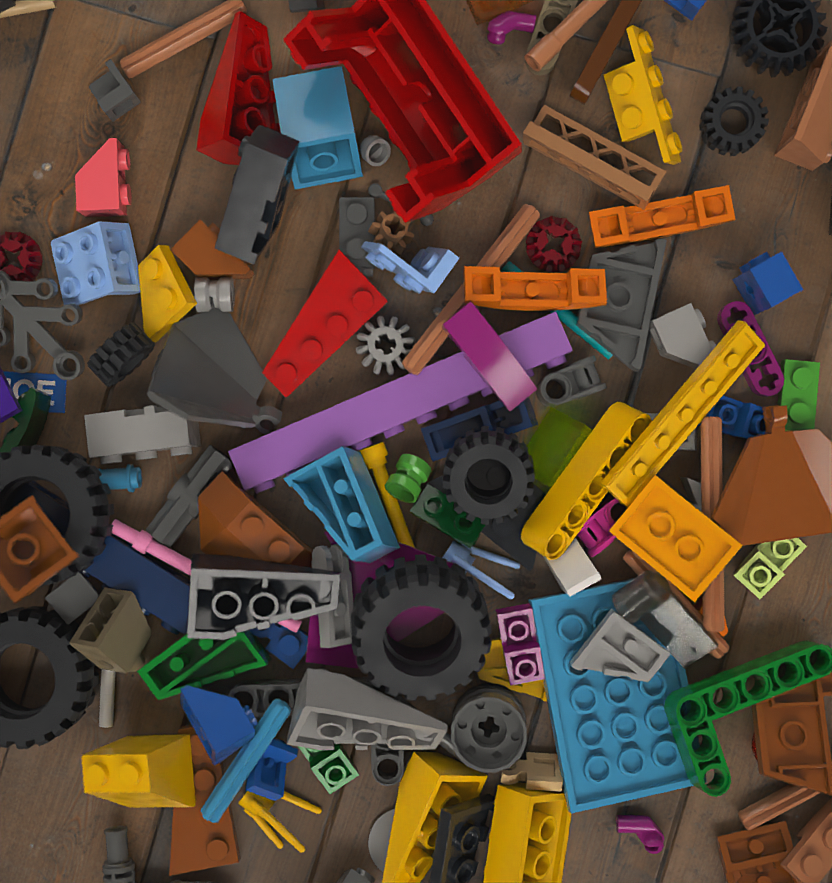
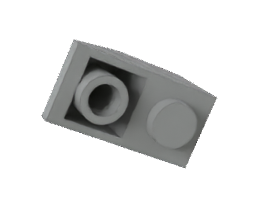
M691 303L650 322L649 332L662 357L697 369L716 347L714 341H708L703 330L706 328V322L698 308L694 309Z

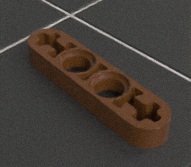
M621 0L569 97L585 105L642 0Z

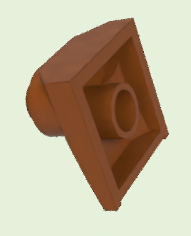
M33 496L0 518V586L14 604L24 597L31 595L39 586L79 557L77 552L73 550L51 523Z

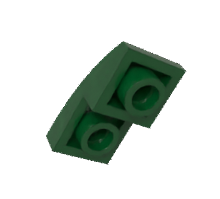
M33 387L19 396L17 400L23 411L12 416L19 425L6 434L3 440L4 444L0 448V453L11 452L12 448L22 445L33 446L37 444L48 417L51 396Z

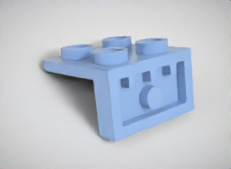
M99 221L51 241L64 305L76 304L79 306L107 295H134L140 293L138 262L129 223Z
M365 241L361 246L362 249L368 252L365 258L380 270L385 268L395 273L396 275L393 280L404 289L408 291L412 289L418 294L421 291L435 293L459 260V257L449 249L427 247L426 250L421 249L409 265L381 243Z

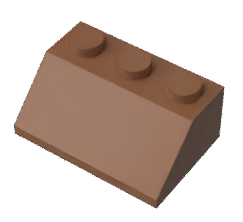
M832 40L811 62L774 154L776 157L811 171L823 163H828L832 157Z

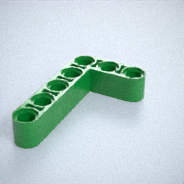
M807 640L800 641L671 692L665 699V713L691 784L714 797L723 795L730 787L731 775L712 723L713 720L827 676L832 672V648ZM816 651L817 661L811 666L810 655ZM784 663L786 665V672L779 679L778 668ZM753 675L754 686L751 690L747 691L745 686L746 680ZM721 687L723 692L722 699L717 704H714L713 694ZM689 700L691 704L690 711L686 716L682 717L680 714L681 705ZM701 734L702 744L697 750H693L692 742L696 736ZM714 769L713 779L708 784H705L704 776L706 772Z

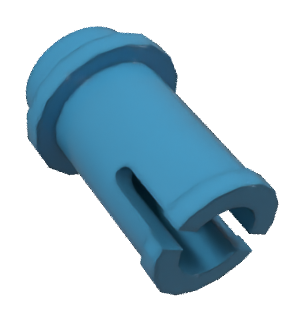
M128 464L126 468L98 469L102 474L99 479L102 483H108L110 490L128 489L129 492H134L135 488H141L142 486L140 467H134L133 464Z

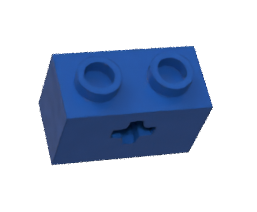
M782 251L770 257L768 252L759 255L739 267L742 274L733 279L745 303L750 307L754 315L779 304L803 290Z

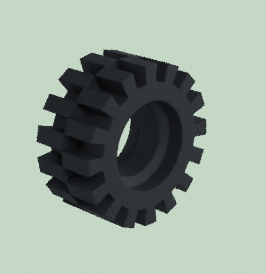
M737 86L735 90H732L731 87L726 88L722 93L718 92L706 105L700 117L702 122L699 128L700 131L704 130L702 139L704 142L710 141L709 148L712 151L718 148L720 149L718 153L720 155H725L727 152L730 153V156H736L740 152L743 154L764 136L766 132L764 128L769 122V118H765L768 109L767 106L761 108L760 104L763 102V99L760 96L757 99L753 98L752 96L755 92L751 89L745 93L743 92V87ZM729 109L740 111L746 118L745 130L740 134H730L725 131L721 124L723 112Z
M130 323L122 327L121 331H116L111 338L104 341L105 344L99 346L96 349V353L89 358L90 360L87 362V365L107 387L114 386L118 381L124 380L126 375H130L136 367H139L143 360L147 359L149 353L153 351L155 344L136 323Z

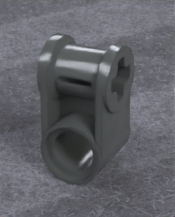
M595 355L566 366V368L541 379L536 387L538 400L545 406L553 407L606 389V383H601L594 365L596 361ZM548 381H556L560 384L562 394L559 399H552L547 395L545 388Z

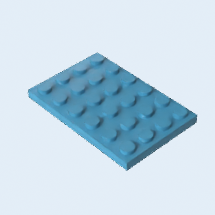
M640 577L588 587L570 597L563 592L529 599L528 602L533 609L536 640L541 650L544 670L543 682L560 772L563 777L567 810L572 814L694 786L688 779L664 708L665 699L671 692L688 686L675 616ZM611 608L670 652V656L649 682L632 680L628 676L615 677L604 675L603 672L588 669L576 670L570 665L571 659ZM689 700L681 705L680 714L682 717L686 716L690 711L691 704ZM698 736L692 742L693 750H697L700 747ZM706 775L704 776V783H707Z

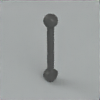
M374 183L369 186L368 192L371 197L375 199L380 197L391 203L379 184ZM432 214L419 218L424 226H430L434 221Z

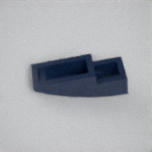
M528 396L510 412L501 401H497L421 428L433 462L447 457L449 449L454 447V442L460 436L462 438L466 437V432L474 429L476 433L481 431V426H489V431H496V427L504 428V433L509 435L511 432L516 433L539 424Z

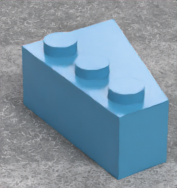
M342 446L283 478L302 497L303 503L307 508L313 511L323 522L324 528L352 561L371 563L400 548L361 452Z

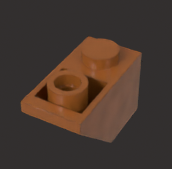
M199 220L170 249L198 277H208L209 279H219L220 277L251 279L255 275L248 267L251 263L215 249L220 229L213 222L207 227Z

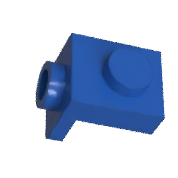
M273 739L248 776L246 791L274 801L284 796L286 764L298 756V749L287 745L283 740Z

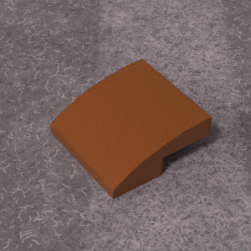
M786 821L716 837L726 883H798L780 865L794 848Z

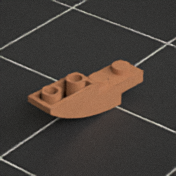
M832 798L796 835L800 841L780 864L798 883H820L832 868Z

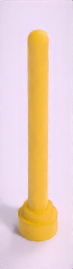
M381 442L359 450L368 470L372 469L397 541L415 548L398 500L385 489V484L389 478L385 464L388 463L386 456L389 455L385 443Z

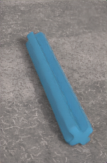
M278 698L272 701L254 728V738L243 745L201 808L202 817L205 820H209L212 823L220 820L290 715L291 708L288 703Z

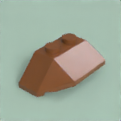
M223 470L198 495L201 551L205 554L231 555L312 568L313 559L311 557L313 549L246 490L244 491Z

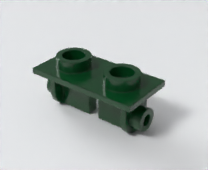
M427 484L410 510L411 514L470 549L476 544L481 531L486 525L481 524V518L475 517L473 522L467 520L466 512L464 511L458 514L454 510V502L449 503L446 494Z

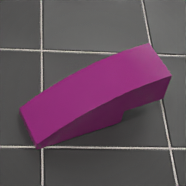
M472 302L468 303L442 325L443 330L465 355L466 360L509 412L537 390L519 362Z

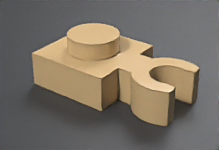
M526 752L525 760H520L519 758L509 767L512 770H502L501 783L512 785L519 781H525L526 789L562 791L563 777L560 772L557 754Z

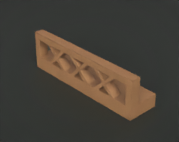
M543 105L534 122L529 121L523 132V144L645 210L666 174L665 170L546 105ZM546 117L559 123L562 135L557 136L541 127ZM566 128H568L569 130H571V131H573V132L567 133V132H566ZM581 136L588 139L592 152L588 153L570 143L569 140ZM596 144L604 149L597 150ZM613 153L620 157L623 169L619 170L602 161L599 157ZM626 161H628L629 163H631V164H633V165H635V166L628 167ZM644 170L655 176L651 185L648 186L631 177L630 173Z

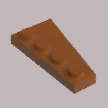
M192 725L180 727L178 735L190 734L196 806L173 807L169 876L239 863L241 859L231 804L216 823H212L202 817L201 808L225 772L223 761L215 766L213 765Z

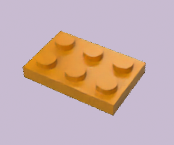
M656 475L609 530L610 533L694 602L742 547L741 543Z

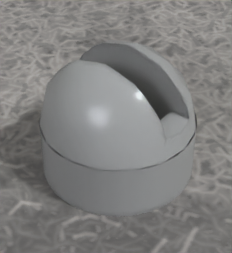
M370 135L362 141L360 153L362 158L370 165L381 166L388 160L391 148L389 143L383 138Z

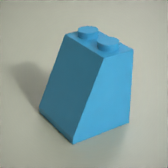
M342 66L272 79L281 134L300 141L291 175L294 189L363 177Z

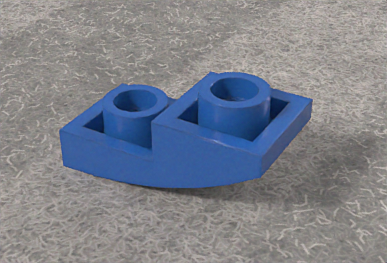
M723 395L705 416L720 417L722 419L723 434L746 441L749 437L766 433L763 407L753 403H744Z

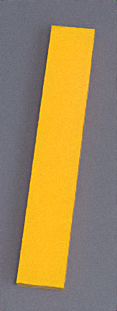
M738 320L600 482L622 505L627 508L631 505L650 480L659 472L764 348L765 344L746 322Z

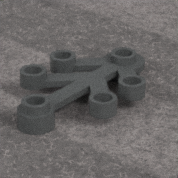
M0 270V332L3 335L0 347L7 345L11 340V333L4 326L5 307L13 316L14 355L11 359L12 368L18 373H26L35 367L36 359L29 351L30 333L54 358L53 370L60 379L72 380L79 377L85 369L83 357L76 351H67L39 321L61 322L66 326H72L82 320V309L76 304H67L62 307L24 306L14 295H35L41 300L51 299L58 292L57 283L51 278H42L37 281H13L6 272ZM43 282L47 283L50 287L48 295L41 291ZM68 308L72 309L75 313L73 321L66 317ZM20 356L27 359L28 366L26 368L20 365ZM69 358L76 362L75 370H71L67 366Z

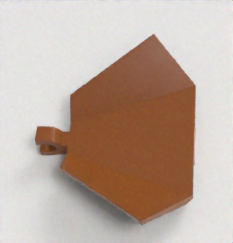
M787 405L763 407L766 433L757 434L747 439L711 515V519L741 543L742 546L832 533V442L820 429L785 431L788 420Z

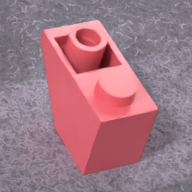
M109 138L75 175L76 211L84 217L127 216L126 205H131L132 202L131 188L129 184H126L125 170H130L129 150L124 149V146L117 138Z

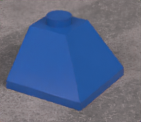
M185 686L180 689V705L214 766L254 738V726L257 725V721L248 705L242 708L236 698L191 686Z

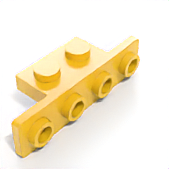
M635 25L626 28L635 61L603 74L622 142H630L655 132L664 163L678 164L681 162L679 153L682 152V144L678 134L673 132L670 119L673 118V112L670 103L666 98H663L660 86L663 85V76L659 67L654 65L651 52L654 51L652 38L644 29Z

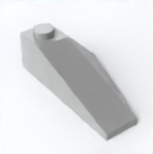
M307 668L298 688L287 736V744L318 750H334V744H355L356 750H368V745L387 744L392 750H434L446 734L447 724L343 674L332 673L325 669Z

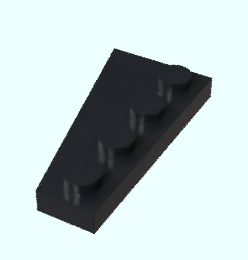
M486 794L441 808L429 883H468L472 876H475L479 862L474 860L479 841L486 842L490 828L485 825L489 810L494 811V796Z

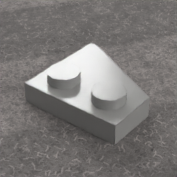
M611 608L569 663L576 670L588 669L603 672L604 675L615 677L628 676L632 680L649 682L670 656V652Z

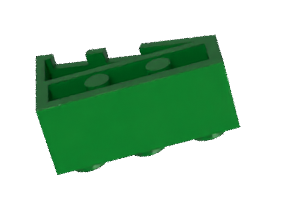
M250 630L237 633L236 637L228 639L187 638V635H185L137 672L159 701L180 694V689L185 686L198 688L223 678L226 679L254 668L266 666L272 658Z

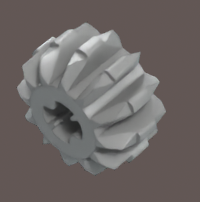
M378 316L379 328L375 329L369 321L364 324L371 333L370 336L358 333L357 339L367 343V345L357 347L356 353L361 355L370 353L363 359L362 365L367 367L375 360L374 374L379 375L382 364L387 367L388 375L391 376L394 375L392 363L396 362L399 368L405 369L402 365L403 360L400 357L401 355L406 357L411 350L403 348V346L415 344V338H402L409 331L410 327L405 324L399 330H396L395 328L398 324L397 317L393 316L388 327L385 326L384 317ZM383 337H388L389 342L396 343L395 349L391 347L392 353L384 355L382 349H376V344H381L380 339Z

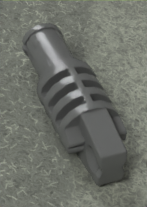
M113 826L104 830L107 860L104 861L102 866L104 883H136L135 862L129 857L127 826Z

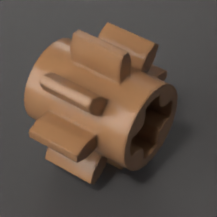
M382 211L376 219L377 222H372L368 232L375 235L374 243H381L392 252L396 250L401 255L406 248V244H410L414 237L413 233L408 232V226L411 221L405 223L395 212L386 215Z

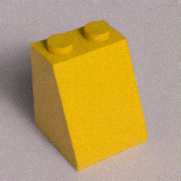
M190 734L126 736L81 755L84 793L130 808L196 806Z

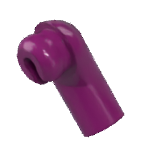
M514 11L502 13L489 22L487 26L489 31L487 34L488 41L492 44L501 45L505 42L506 34L512 30L533 33L536 15Z
M616 815L617 833H635L645 845V850L651 854H657L663 850V832L650 817L645 815Z

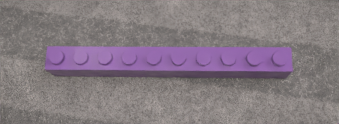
M557 312L499 335L529 378L535 375L532 369L543 364L546 365L547 369H551L567 362L565 355L573 351ZM459 352L424 367L418 375L412 373L229 450L228 453L244 491L254 488L255 493L258 494L274 487V479L285 474L289 476L342 446L351 447L353 450L359 451L372 445L373 443L370 438L384 433L385 438L392 437L405 431L403 424L416 419L418 425L438 417L435 410L448 405L450 411L469 404L468 396L481 391L482 396L485 397L493 392L466 360L465 355Z

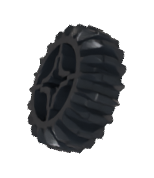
M740 0L741 6L736 7L733 12V17L736 20L730 24V30L736 32V34L731 38V44L741 45L736 52V57L747 55L748 59L745 62V67H750L753 63L758 65L757 75L762 74L766 68H769L771 78L776 77L780 70L785 77L791 75L794 68L797 71H801L807 66L806 61L812 62L817 57L816 50H820L824 45L825 41L821 37L827 33L828 27L820 23L826 19L827 13L816 12L821 5V0L813 2L810 0ZM779 6L785 7L790 11H785L781 9ZM755 11L760 15L759 22L762 26V31L758 35H755L753 28ZM799 22L803 30L801 46L796 41L798 36L795 32V26ZM786 24H788V25L785 27L784 30H783V29H779V30H777V31L774 30V31H772L771 33H769V31H770L773 27H774V28H778V27H783V26H785ZM765 46H772V47H774L778 52L772 51V50L766 48Z

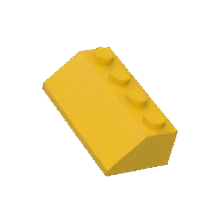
M521 782L512 785H498L494 799L495 806L491 831L489 833V846L483 883H562L572 815L567 810L564 789L561 792L526 789V783Z

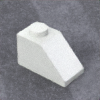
M574 538L561 557L555 560L544 557L561 590L569 597L602 579L576 538Z

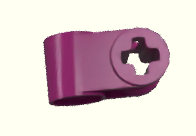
M614 496L605 500L594 510L577 534L588 548L587 554L590 558L603 551L616 538L609 532L616 523L611 517V508L614 504L619 503ZM587 528H589L593 532V534L597 538L596 540H594V538L590 535V533L587 531Z

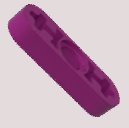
M734 301L723 306L718 313L717 321L724 336L735 324H729L727 318L731 316L730 309H732L734 313H742L743 318L740 321L746 322L765 344L759 355L742 372L751 391L761 397L777 394L784 385V375L752 310L747 304L740 301ZM764 359L766 360L767 364L760 367L765 375L772 374L774 378L770 382V390L767 386L760 387L758 381L763 378L759 368L751 371L750 365L758 364Z

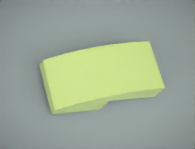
M799 538L759 543L748 554L733 575L755 596L761 599L785 575L783 571L807 546Z

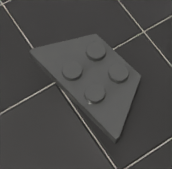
M657 239L653 243L636 247L635 245L623 247L619 251H606L594 254L590 257L588 269H605L607 304L579 309L576 326L628 368L636 372L641 370L667 242L666 239Z

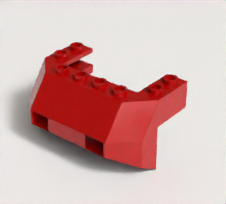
M357 0L351 7L313 10L283 39L290 49L291 57L303 70L343 64L350 74L352 83L361 90L369 102V108L372 113L381 120L387 129L392 143L399 147L407 159L410 171L405 177L409 183L390 188L385 192L391 201L394 212L405 223L441 211L491 178L522 152V143L426 0Z

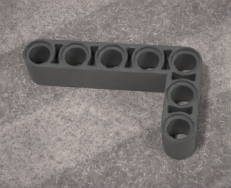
M349 677L376 691L384 687L383 684L380 687H376L368 680V677ZM303 678L243 680L233 687L228 697L236 698L238 691H248L254 699L253 705L249 706L255 717H262L273 701L271 697L272 692L280 689L289 695L290 700L288 704L291 708V713L288 717H292L298 688ZM387 744L371 745L372 774L376 782L384 786H391L401 780L404 772V750H392ZM387 758L392 759L397 763L398 768L393 773H384L378 766L380 761Z

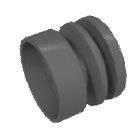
M480 684L468 689L458 699L452 716L451 743L456 755L466 766L479 772L496 773L511 767L521 757L527 744L526 715L520 699L510 689L498 684ZM487 717L494 718L491 729L484 728V722H486Z

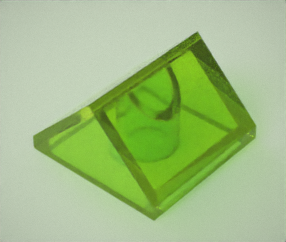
M550 407L527 444L528 453L532 456L535 480L551 489L590 435L592 429Z

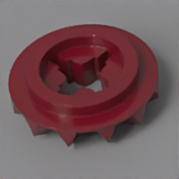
M550 216L538 220L527 235V255L531 262L543 271L551 273L564 271L570 268L580 256L582 240L578 228L570 223L567 218ZM548 235H551L554 239L565 235L566 238H564L560 245L563 257L555 249L542 253V250L545 249L549 242Z
M5 231L0 236V270L6 272L13 281H33L38 276L42 267L43 258L39 245L33 238L22 232ZM4 251H11L14 254L20 251L21 254L17 258L23 269L12 264L5 267L8 258Z

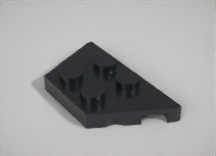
M482 459L470 466L467 476L476 487L490 491L504 486L510 479V471L506 465L498 460ZM443 475L427 483L446 494V488H443ZM534 485L532 496H528L527 506L524 509L518 508L517 516L511 519L509 515L504 516V522L496 524L495 518L489 519V525H485L481 531L529 571L534 567L537 552L522 542L521 532L527 520L546 496L536 485Z

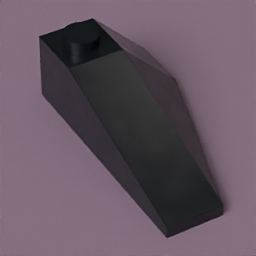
M192 554L187 638L228 639L236 637L237 633L255 628L262 630L269 628L270 624L284 620H299L336 610L338 607L340 572L231 555Z

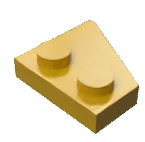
M158 245L138 265L144 333L153 342L160 340L174 323L182 319L197 304L170 247L167 245Z

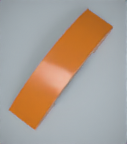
M729 185L695 191L691 195L650 202L645 210L635 205L629 207L622 205L588 213L595 248L663 238L736 220Z
M464 266L463 268L464 303L467 304L472 302L475 306L523 311L571 310L607 304L605 269L570 268L567 273L500 272V267Z

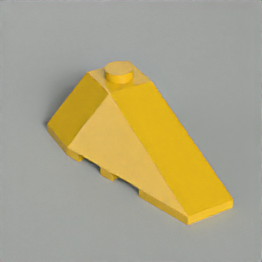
M413 752L399 784L382 883L421 882L433 863L431 854L435 849L441 808L479 797L487 780V774L472 769L462 762L439 752Z

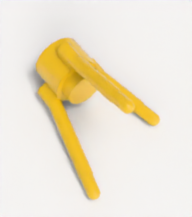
M247 791L238 803L245 809L244 812L253 818L277 848L282 849L284 844L267 822L300 853H303L305 847L269 812V809L276 801ZM284 791V796L281 799L316 814L322 812L320 807Z

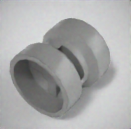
M196 277L194 285V298L197 302L195 305L196 311L209 312L213 308H219L222 312H233L235 303L233 277H220L218 280H210L208 277Z

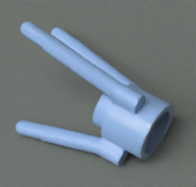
M453 540L443 556L444 559L465 569V574L467 572L508 599L514 598V593L472 566L476 558L470 554L515 569L520 568V563L474 546L470 549Z

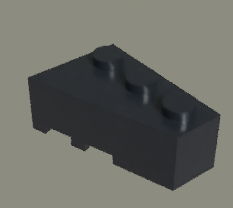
M258 125L250 137L246 135L243 138L238 151V156L241 157L240 164L232 180L233 187L215 249L251 264L256 263L279 227L300 141L262 125Z

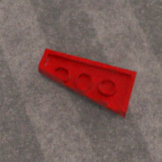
M340 249L262 371V374L286 398L388 302L387 298Z

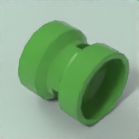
M402 454L395 466L397 471L389 476L385 489L400 501L414 503L421 493V483L427 481L432 470L423 459L411 454Z

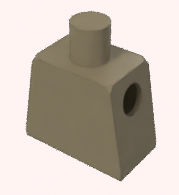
M104 587L69 643L97 667L126 674L138 671L145 664V657L141 652L151 637V629L133 592Z

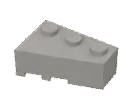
M147 406L144 409L118 410L84 415L89 458H100L101 464L122 462V455L135 454L136 460L157 458V451L170 450L171 456L192 454V447L201 446L199 422L185 420L162 406Z

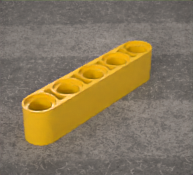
M623 402L612 404L525 523L521 532L522 542L550 560L561 557L607 494L608 490L600 482L652 422L651 417Z

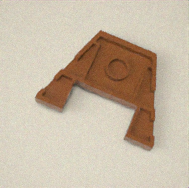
M832 672L827 676L751 705L759 775L832 796V761L823 698L832 697Z

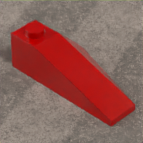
M241 11L235 13L200 119L196 151L223 164L230 165L240 164L241 157L238 156L241 142L246 135L250 137L258 125L281 133L280 124L275 123L273 104L276 103L274 91H271L268 73L272 69L267 26Z

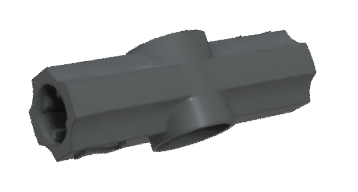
M209 445L188 474L185 473L170 490L167 496L168 501L146 529L151 536L171 548L193 518L197 519L199 517L198 495L221 470L226 474L229 473L233 467L232 460L214 446Z

